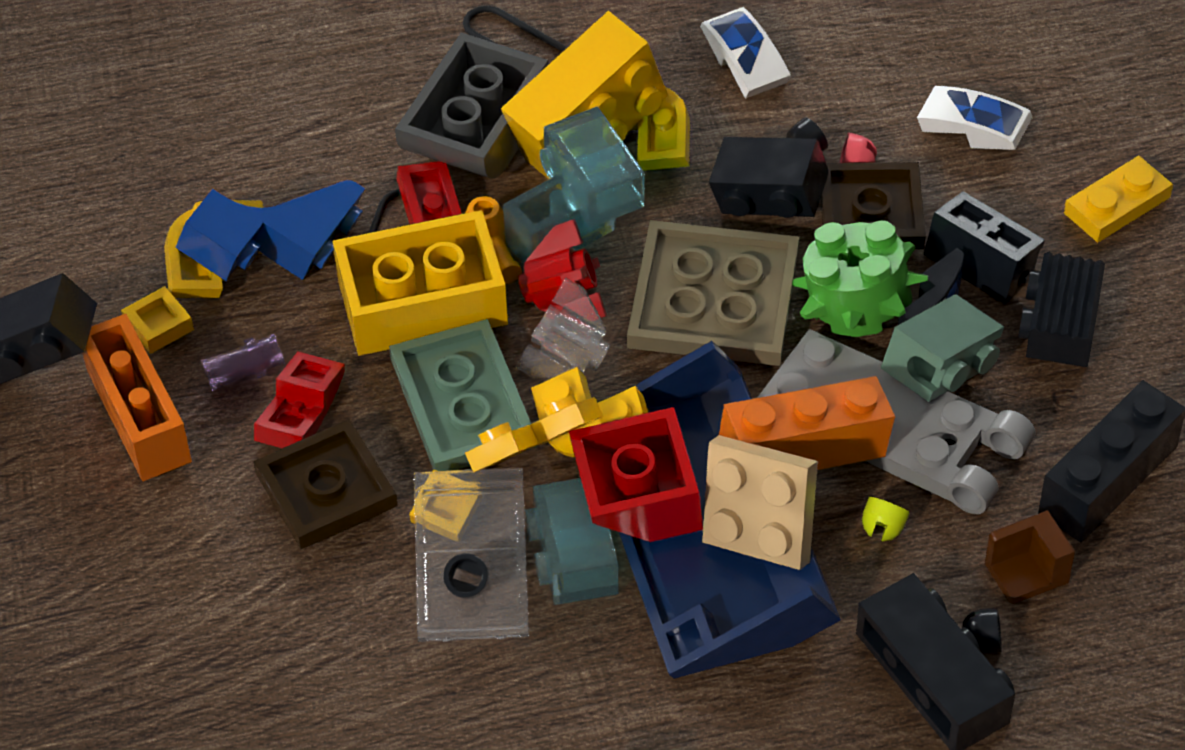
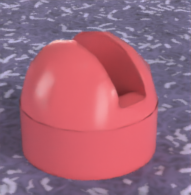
M848 132L839 163H875V157L877 156L876 146L866 137Z

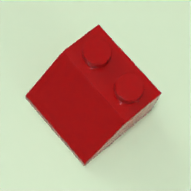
M674 407L569 431L592 524L648 542L703 530L699 489Z

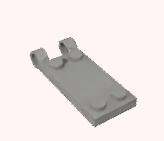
M811 329L806 332L757 397L760 398L877 376L893 410L895 420L886 456L865 462L945 498L963 511L971 514L983 513L999 490L996 479L987 470L976 465L964 466L979 443L984 444L1005 458L1018 459L1024 454L1036 435L1035 428L1030 420L1016 411L1004 410L997 414L948 391L928 402L882 370V361ZM951 439L956 443L954 445H948L945 440Z

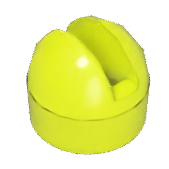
M869 497L862 516L863 528L871 537L876 525L884 527L881 541L893 540L904 529L910 512L890 502Z

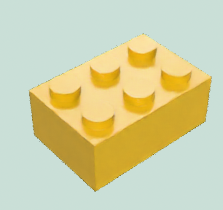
M607 11L510 99L501 110L525 160L564 192L574 181L585 177L592 165L609 149L617 147L641 118L653 114L668 94L648 42L610 11Z
M482 210L333 240L338 282L358 356L389 350V346L485 319H488L491 328L508 325L506 285Z

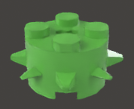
M881 220L873 223L857 222L845 225L830 222L816 229L814 233L815 240L809 244L803 256L805 276L794 278L792 286L808 289L809 299L800 311L801 317L805 320L820 319L830 324L832 333L837 335L860 337L877 334L883 331V322L895 316L901 317L906 313L905 308L912 303L910 285L928 281V275L908 271L907 261L915 250V246L910 241L903 242L897 236L895 226L888 221Z

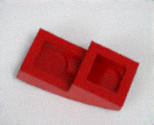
M297 351L276 378V396L254 423V441L284 448L316 434L340 386L345 373V364Z

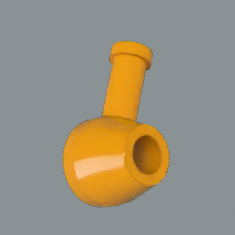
M488 196L477 197L469 203L465 213L483 211L505 284L513 283L518 279V275L522 274V269L519 263L514 261L506 246L511 236L508 217L495 199Z

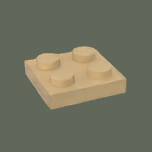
M721 435L711 440L708 445L702 543L801 570L810 563L818 461Z

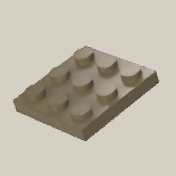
M650 220L627 332V348L688 355L708 342L713 341L732 361L781 366L800 237Z

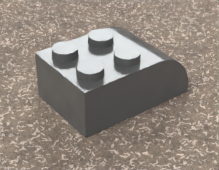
M461 32L395 128L398 146L403 150L441 161L490 179L497 178L504 172L519 149L501 108L548 66V60Z

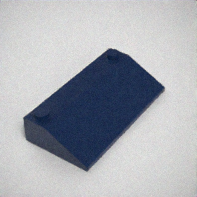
M713 341L708 342L635 385L644 396L648 413L672 407L675 409L699 489L703 524L709 442L719 436L724 404L752 399L740 368ZM703 530L653 542L619 532L669 675L674 679L793 647L841 621L812 547L810 563L801 570L702 543Z

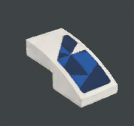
M744 7L702 22L700 27L720 66L728 64L745 99L788 82L791 74L783 59L760 24Z
M935 86L917 119L922 132L966 134L971 148L1015 150L1032 119L1030 110L1016 103L987 93L956 87Z

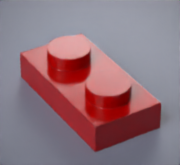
M437 161L398 166L396 180L410 225L462 214L446 163Z

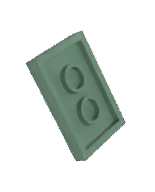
M488 319L389 346L391 362L433 469L445 474L470 467L465 452L482 445L479 434L506 422L509 423L511 430L531 424Z

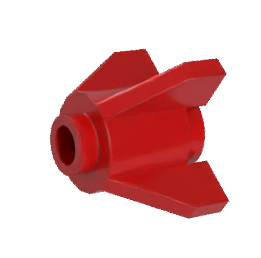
M575 219L557 224L550 230L524 262V273L518 275V281L525 301L527 303L534 302L540 311L587 323L606 317L607 313L599 291L587 295L589 289L595 288L598 285L595 270L600 267L598 257L591 259L585 248L577 251L572 248L583 243Z

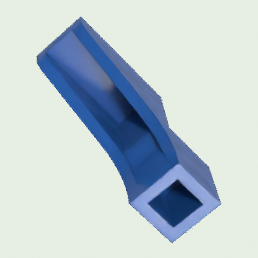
M345 180L267 208L251 207L237 203L212 189L186 221L175 248L225 281H227L237 266L246 270L258 252H261L303 280L314 265L323 269L334 253L333 239L339 231L347 236L363 213V210L358 208L357 204L365 188L354 181Z

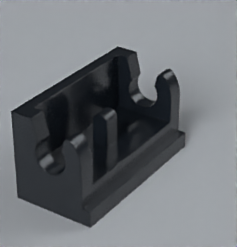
M962 191L934 212L923 255L937 263L958 248L964 253L961 278L1006 304L1013 298L1018 280L1025 284L1028 283L1030 270L1035 269L1040 249L1044 246L1045 239Z

